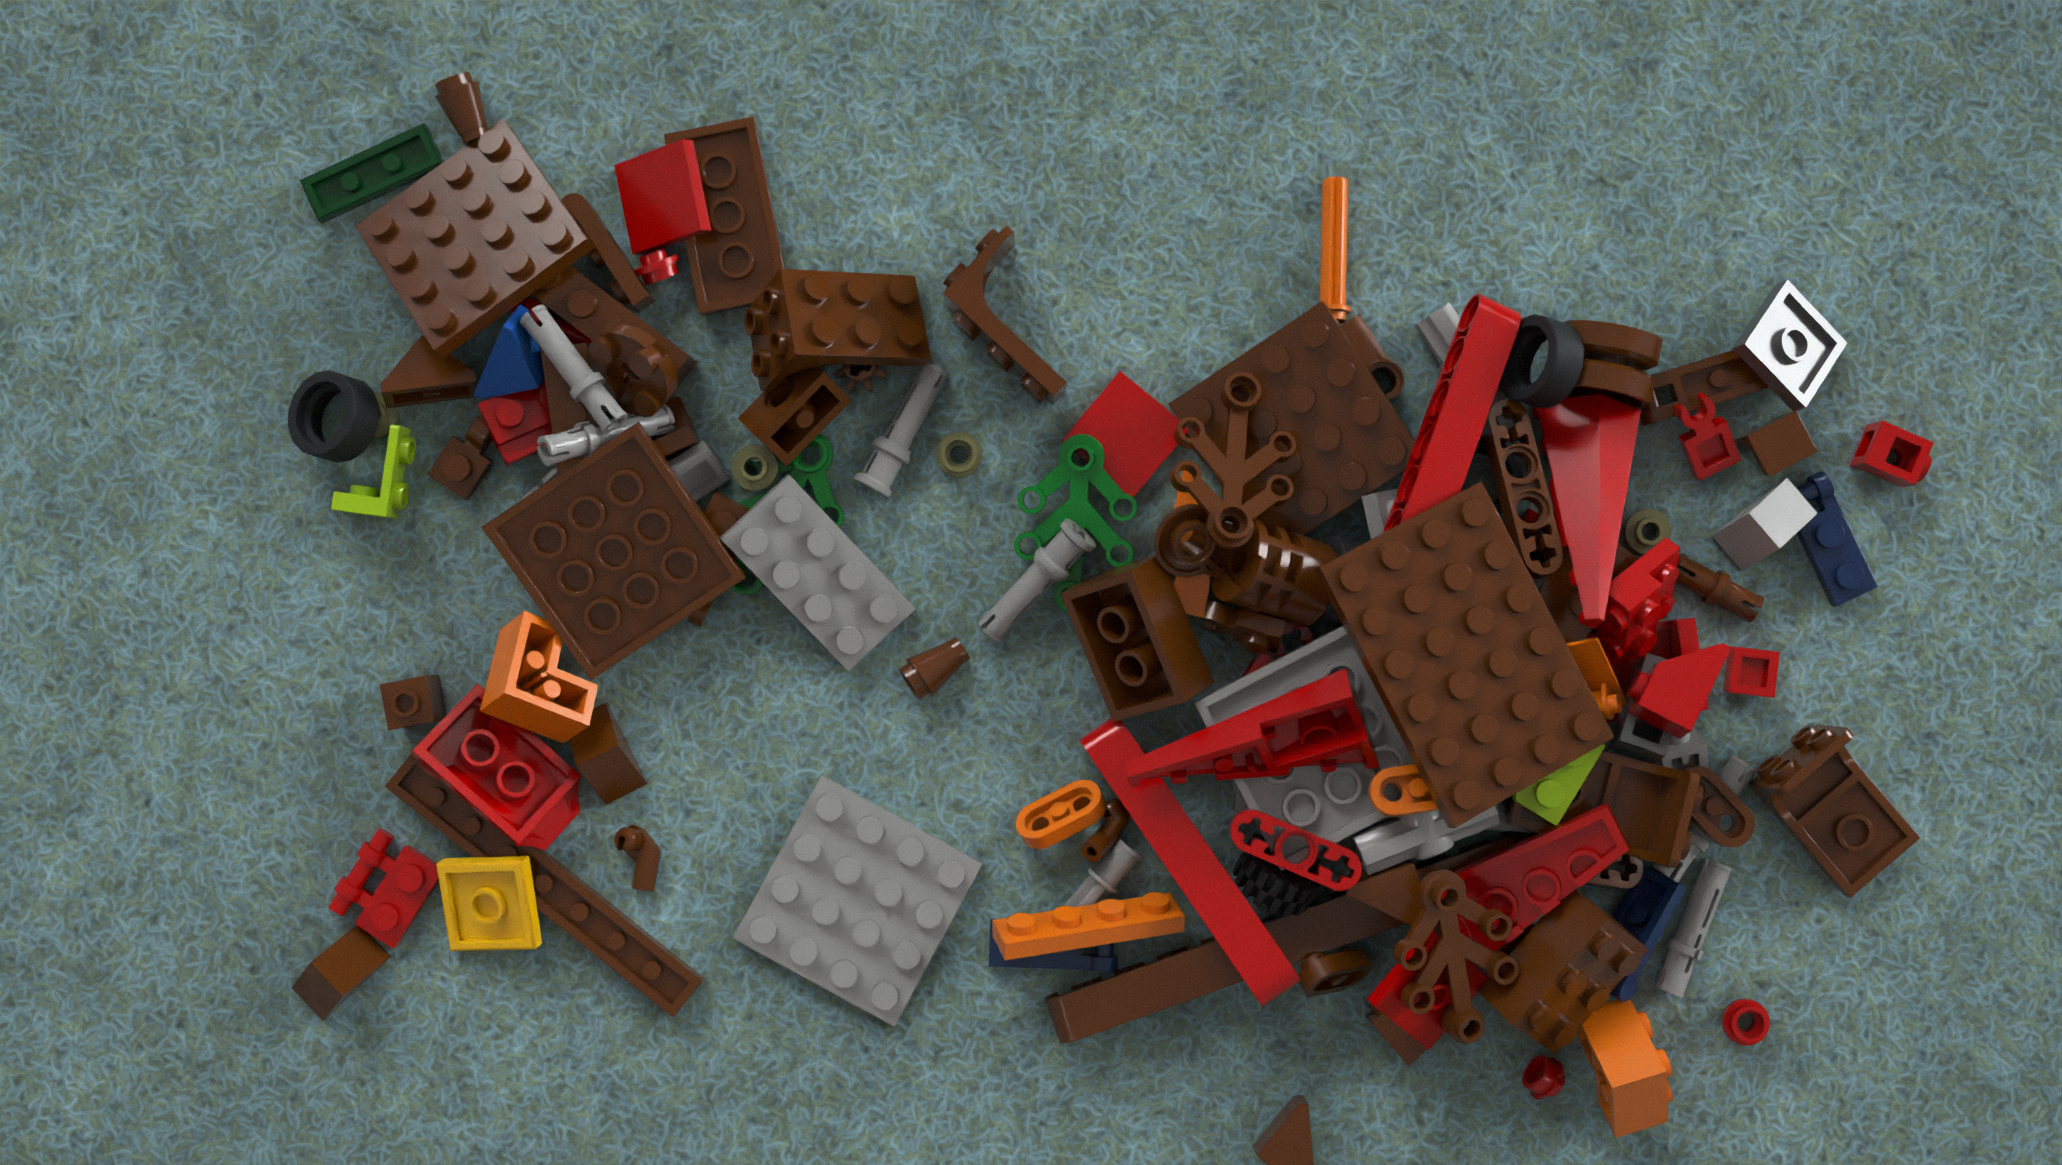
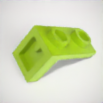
M391 424L380 497H378L379 488L350 485L349 493L333 492L331 510L398 519L399 510H405L409 500L408 483H403L406 465L413 463L416 452L415 438L410 437L411 429L400 425Z

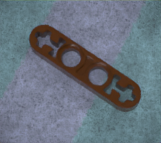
M1503 399L1491 406L1482 432L1507 531L1532 579L1540 580L1548 577L1560 568L1563 561V549L1529 415L1521 403L1512 399ZM1502 412L1505 419H1513L1514 426L1508 431L1505 425H1497L1496 419L1502 415ZM1508 440H1510V444L1517 440L1520 441V444H1513L1505 449L1501 447ZM1516 455L1525 461L1527 465L1526 477L1515 478L1508 473L1505 466L1508 456ZM1520 500H1528L1536 505L1539 513L1536 523H1526L1519 518L1517 504ZM1539 529H1541L1543 532V534L1537 538L1531 536L1528 539H1525L1523 535H1529L1531 533L1538 531ZM1536 547L1539 553H1546L1548 556V560L1542 566L1539 561H1532L1530 558V553L1535 551Z

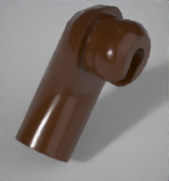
M630 825L619 829L614 839L615 846L618 850H624L636 863L632 888L642 891H654L661 855L658 845L645 829L639 826Z

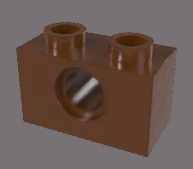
M815 366L787 376L773 391H764L738 419L788 466L852 400L821 368Z

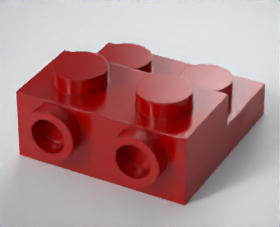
M1666 537L1611 581L1605 619L1596 627L1595 637H1598L1608 661L1616 662L1622 668L1636 656L1643 657L1653 648L1657 641V621L1663 619L1674 605L1673 592L1675 581L1679 575L1677 567L1681 547Z

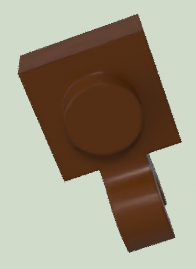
M480 416L470 426L465 442L455 436L450 438L427 474L465 500L471 498L494 461L483 455L492 442V438Z

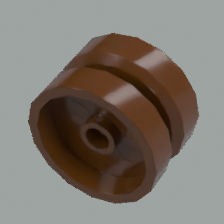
M1568 320L1564 322L1572 325L1580 334L1584 347L1583 367L1578 382L1567 398L1601 394L1635 408L1650 406L1655 381L1643 371L1658 366L1663 339L1650 332L1620 324L1590 320Z

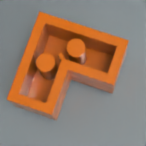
M523 611L499 631L480 712L565 743L590 725L598 685L558 669L557 665L563 643L562 639L548 620Z
M1618 999L1606 1002L1602 1008L1593 1012L1580 1026L1577 1035L1595 1073L1599 1105L1614 1137L1618 1138L1668 1122V1102L1673 1101V1095L1667 1077L1672 1076V1068L1665 1051L1662 1048L1656 1050L1650 1039L1653 1038V1031L1645 1012H1637L1631 999L1626 1002Z

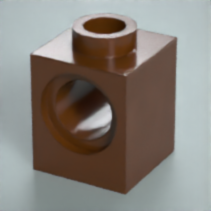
M425 675L380 684L388 730L441 721L447 715L439 675Z

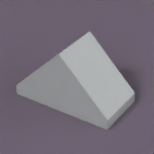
M1786 477L1712 534V537L1740 570L1743 571L1784 546L1817 514V511Z

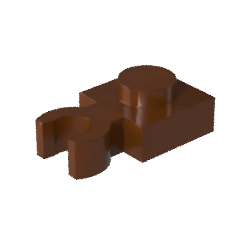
M1209 601L1203 618L1202 628L1214 633L1233 635V640L1240 642L1241 646L1248 651L1259 654L1267 653V651L1277 653L1286 621L1243 608L1240 609V612H1237L1223 604Z

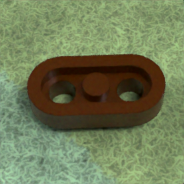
M1694 765L1680 769L1699 774V785L1703 786L1701 805L1696 813L1691 814L1690 819L1715 844L1725 847H1738L1746 843L1751 838L1755 828L1754 816L1750 809L1711 769ZM1728 814L1731 817L1732 824L1728 830L1723 831L1719 826V821L1723 815Z
M1346 947L1326 956L1323 952H1317L1300 964L1301 972L1298 976L1301 981L1298 984L1307 997L1339 992L1361 981L1370 973L1373 965L1362 949L1351 950L1350 947Z

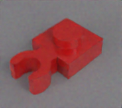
M1702 392L1697 394L1700 409L1696 414L1689 416L1687 408L1680 403L1674 407L1677 419L1690 430L1678 436L1691 472L1699 481L1742 461L1727 421L1720 416L1713 419L1715 416V405Z

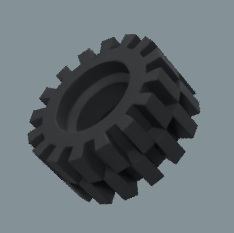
M1258 833L1252 836V838H1258L1264 841L1262 835H1259ZM1267 847L1264 850V852L1267 854H1271ZM1244 851L1233 869V875L1237 876L1234 881L1237 886L1244 887L1241 893L1246 898L1253 896L1255 898L1253 904L1259 908L1262 903L1267 905V912L1275 914L1279 909L1284 917H1290L1291 913L1299 916L1303 911L1305 912L1321 887V884L1286 869L1280 871L1277 865ZM1318 857L1308 871L1316 872V864L1320 862Z

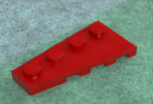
M1608 803L1453 871L1463 879L1466 886V897L1486 909L1501 911L1512 922V929L1508 937L1502 941H1493L1480 932L1478 924L1457 914L1460 933L1495 952L1504 944H1509L1518 937L1526 927L1540 916L1546 915L1560 904L1562 899L1576 888L1582 887L1626 853L1630 845ZM1448 889L1443 892L1441 900L1446 897ZM1499 919L1492 923L1491 931L1498 927Z

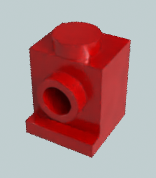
M1883 420L1867 424L1850 467L1857 470L1860 469L1899 487L1914 486L1917 482L1924 479L1931 467L1932 457L1929 456L1934 442ZM1890 450H1893L1897 457L1894 465L1885 462Z

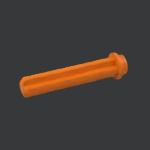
M1333 176L1325 178L1322 184L1320 302L1325 301L1338 323L1341 324L1346 322V315L1351 313V307L1346 306L1348 180L1345 177Z

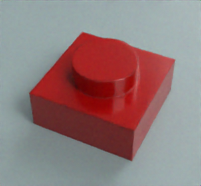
M1730 646L1732 648L1727 656L1723 692L1775 698L1780 652Z

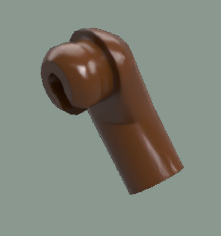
M1117 798L1106 802V810L1102 816L1105 822L1081 847L1083 857L1089 862L1101 860L1114 846L1130 822L1129 812L1123 808L1122 802Z

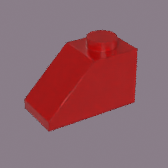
M1724 643L1658 662L1647 674L1640 671L1627 694L1628 697L1634 699L1628 713L1681 739L1692 731L1732 647Z

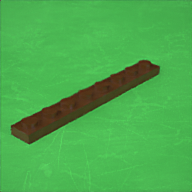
M411 754L385 785L387 789L472 857L529 856L537 909L672 1017L678 1013L705 979L548 852L530 846H516L439 778H434L427 774L421 767L420 762Z

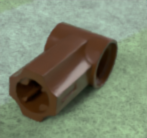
M1358 314L1340 326L1370 372H1382L1389 377L1391 388L1386 396L1391 401L1401 392L1404 386V375L1401 368L1396 363L1390 361L1362 316Z

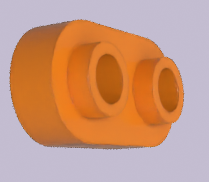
M1415 764L1383 769L1375 775L1369 784V801L1373 808L1384 816L1397 817L1439 811ZM1394 785L1399 789L1400 798L1398 801L1392 802L1385 798V786Z
M1089 780L1074 781L1024 807L1017 816L1016 829L1028 847L1033 849L1048 848L1098 822L1105 813L1106 800L1096 783Z

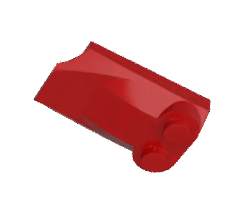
M477 683L412 750L411 755L420 762L421 767L427 774L434 778H439L516 846H530L545 851L580 813L578 788L582 776L532 731L480 712L485 689Z

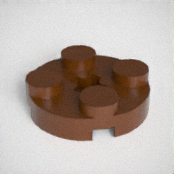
M621 324L612 327L590 343L588 346V366L593 372H600L606 380L604 387L623 411L638 416L651 417L675 394L678 383L676 368L668 353L662 357L659 351L652 346L657 342L652 335L638 327ZM626 364L629 365L631 371H632L635 375H637L638 377L634 376V375L628 370Z

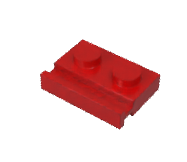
M545 379L539 388L492 397L477 404L481 418L486 424L496 448L499 449L506 467L538 454L537 447L546 445H539L537 443L538 438L553 434Z

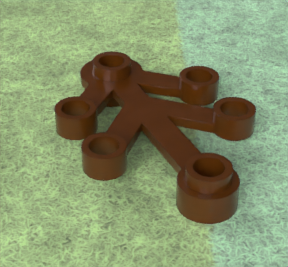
M1237 372L1229 376L1221 389V401L1228 409L1225 456L1207 436L1203 423L1195 417L1183 418L1174 431L1176 443L1182 448L1193 449L1223 484L1221 500L1201 478L1202 472L1200 467L1191 460H1183L1177 463L1170 476L1172 486L1180 492H1189L1207 513V533L1216 545L1225 549H1237L1244 546L1252 537L1254 531L1253 520L1272 506L1284 505L1294 492V485L1290 478L1283 474H1275L1267 480L1260 493L1242 504L1243 486L1275 462L1283 463L1288 461L1297 446L1292 434L1286 431H1277L1271 435L1264 447L1245 460L1248 412L1254 408L1261 396L1259 381L1253 375L1246 372ZM1231 393H1241L1245 397V402L1236 400ZM1182 428H1192L1196 432L1197 437H1186L1182 432ZM1274 442H1283L1287 446L1288 452H1279L1275 448ZM1185 470L1191 473L1193 481H1183L1179 476V471ZM1271 485H1280L1284 489L1285 495L1278 496L1274 494L1271 490ZM1229 521L1233 523L1236 533L1225 531L1222 527V522Z
M1449 870L1433 871L1427 874L1419 885L1418 894L1423 909L1406 937L1395 945L1393 951L1395 961L1409 971L1420 969L1413 982L1404 987L1401 993V1000L1403 1005L1415 1014L1421 1015L1430 1011L1435 1002L1432 988L1445 968L1451 1004L1442 1014V1029L1459 1043H1471L1477 1041L1484 1032V1018L1481 1012L1472 1005L1465 958L1486 969L1487 975L1502 985L1510 984L1517 978L1519 965L1515 959L1506 953H1495L1460 933L1457 914L1478 924L1480 932L1493 941H1502L1507 938L1512 929V922L1501 911L1486 909L1466 897L1465 883L1456 873ZM1448 889L1446 897L1441 901L1443 892ZM1499 919L1498 927L1491 931L1492 923ZM1438 923L1440 937L1427 957V951L1423 944ZM1415 948V953L1413 957L1409 960H1406L1405 957L1407 952L1410 949ZM1506 962L1505 970L1498 974L1499 967ZM1419 992H1422L1421 1000L1413 1004L1414 997ZM1468 1021H1470L1468 1026L1463 1030L1465 1024Z

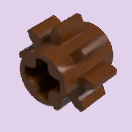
M841 364L842 368L833 373L835 379L848 377L847 391L851 394L855 391L857 384L864 385L871 394L873 393L871 382L876 377L880 379H887L888 377L883 370L879 369V365H870L872 367L870 371L862 370L858 377L854 376V370L849 364Z

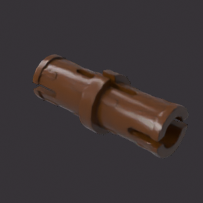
M1684 553L1679 555L1678 566L1690 572V575L1679 570L1676 583L1703 596L1702 602L1710 606L1716 603L1743 618L1748 623L1756 618L1758 612L1743 605L1742 602L1744 601L1753 607L1756 606L1761 609L1764 603L1763 596L1757 595L1730 581V575L1722 570L1714 572L1688 558Z

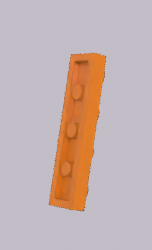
M1150 892L1136 898L1123 900L1105 899L1097 904L1078 907L1060 906L1052 911L1033 914L1015 913L1007 918L992 920L993 938L1006 961L1185 932V915L1170 892Z

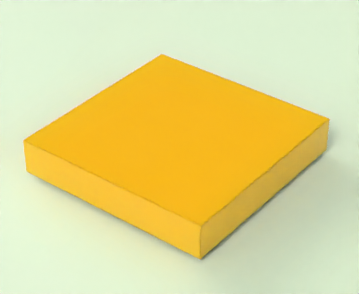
M529 856L443 858L436 864L450 951L537 949L542 944Z

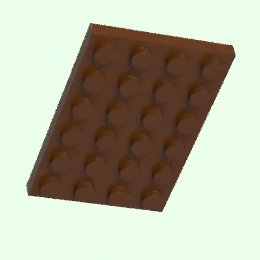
M1482 481L1473 484L1314 569L1448 828L1460 826L1614 738L1607 721Z

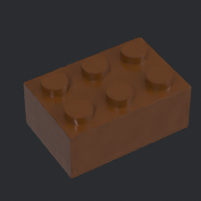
M1156 555L1089 576L1060 593L1113 721L1185 703L1214 683L1168 571L1163 569Z
M1575 889L1562 899L1559 905L1544 915L1509 954L1519 965L1517 978L1510 984L1502 985L1489 977L1478 989V992L1513 1027L1556 1054L1562 1047L1574 1040L1578 1029L1588 1017L1606 1004L1612 990L1625 976L1630 975L1637 969L1641 958L1649 949L1610 914ZM1506 962L1499 967L1498 974L1505 970Z

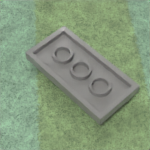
M789 474L720 537L847 671H850L915 610V607Z

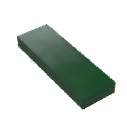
M423 123L299 181L318 222L323 224L422 178L444 161L428 126Z

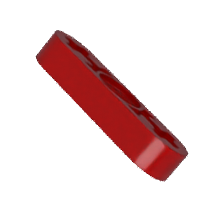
M1251 808L1239 811L1230 821V838L1240 850L1337 891L1352 888L1361 877V862L1354 852L1316 834ZM1253 818H1258V827L1271 835L1274 833L1275 825L1281 827L1282 830L1273 841L1272 854L1264 852L1269 843L1261 839L1252 838L1249 844L1244 843V834L1238 830L1242 822L1250 824ZM1291 836L1303 837L1308 844L1307 856L1298 863L1288 862L1282 855V845ZM1319 844L1326 846L1320 855L1327 859L1338 861L1341 855L1347 856L1345 864L1351 868L1348 876L1339 875L1337 881L1331 880L1333 872L1320 864H1316L1315 873L1308 871L1317 858Z

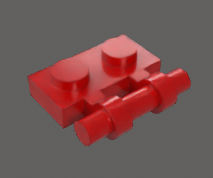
M378 828L371 841H365L357 853L360 858L348 877L342 876L334 888L337 894L328 907L336 914L344 916L353 902L359 904L364 910L356 920L355 925L391 948H396L439 882L437 863L410 845L404 846L397 858L393 857L385 851L393 841L394 836L388 831ZM375 867H378L387 874L376 891L372 893L363 886Z

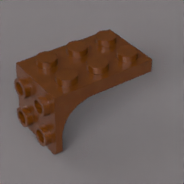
M1008 226L1004 227L999 233L992 229L976 246L975 250L978 252V255L968 267L963 263L959 264L945 279L943 284L947 288L943 292L946 307L954 313L951 316L954 319L953 324L968 339L973 342L979 336L988 345L986 347L988 351L987 356L1006 373L1012 367L1022 376L1020 386L1035 401L1041 404L1046 398L1054 405L1066 392L1067 382L992 313L984 298L985 286L991 272L1015 246L1014 231Z
M780 269L750 307L747 308L744 316L745 331L751 336L753 348L751 368L753 375L758 377L761 391H773L787 376L800 370L820 365L854 364L924 367L931 360L915 276Z
M1810 724L1802 728L1791 738L1790 742L1793 746L1781 756L1775 754L1763 761L1755 770L1758 776L1749 782L1748 785L1844 896L1851 898L1919 840L1920 837L1847 751L1845 745L1854 736L1847 727L1819 724L1814 726Z
M1602 751L1559 824L1608 803L1630 845L1629 850L1624 853L1625 855L1677 868L1680 860H1684L1689 853L1691 833L1687 832L1691 814L1698 811L1703 798V786L1699 785L1700 775ZM1511 799L1505 823L1538 832L1554 827V825Z

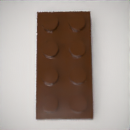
M752 116L664 134L666 145L681 139L693 140L711 231L685 240L699 314L706 316L750 307L780 269H786L756 120Z

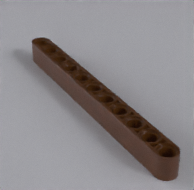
M1519 832L1502 833L1503 838L1490 842L1488 838L1459 848L1460 853L1447 858L1445 853L1415 864L1420 883L1427 874L1433 871L1449 870L1453 872L1516 844L1521 839ZM1343 891L1330 894V900L1321 903L1313 900L1308 909L1299 916L1291 913L1290 917L1282 916L1275 919L1274 915L1260 919L1290 964L1304 960L1317 952L1324 953L1405 924L1401 920L1346 895ZM1212 936L1201 940V945L1188 950L1186 945L1158 955V961L1145 965L1144 961L1113 971L1115 975L1113 977L1102 980L1101 976L1071 986V992L1062 995L1054 992L1044 999L1059 1042L1068 1043L1244 980L1217 940Z

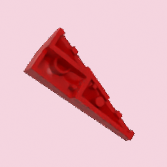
M1601 394L1565 398L1558 405L1546 409L1535 406L1532 408L1533 419H1539L1543 439L1539 444L1541 455L1548 456L1552 479L1548 486L1562 547L1569 548L1573 569L1569 573L1571 586H1577L1583 611L1578 616L1579 622L1593 629L1605 619L1641 413L1640 409Z
M1345 668L1125 763L1126 778L1131 787L1140 786V780L1147 778L1170 777L1172 783L1177 784L1186 783L1187 775L1214 774L1217 781L1289 775V770L1294 767L1320 766L1323 773L1336 772V764L1362 762L1365 769H1374L1380 766L1359 696Z

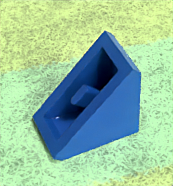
M519 304L503 325L473 396L482 400L536 389L544 381L541 348L520 324L524 314L527 312L530 314L529 310Z

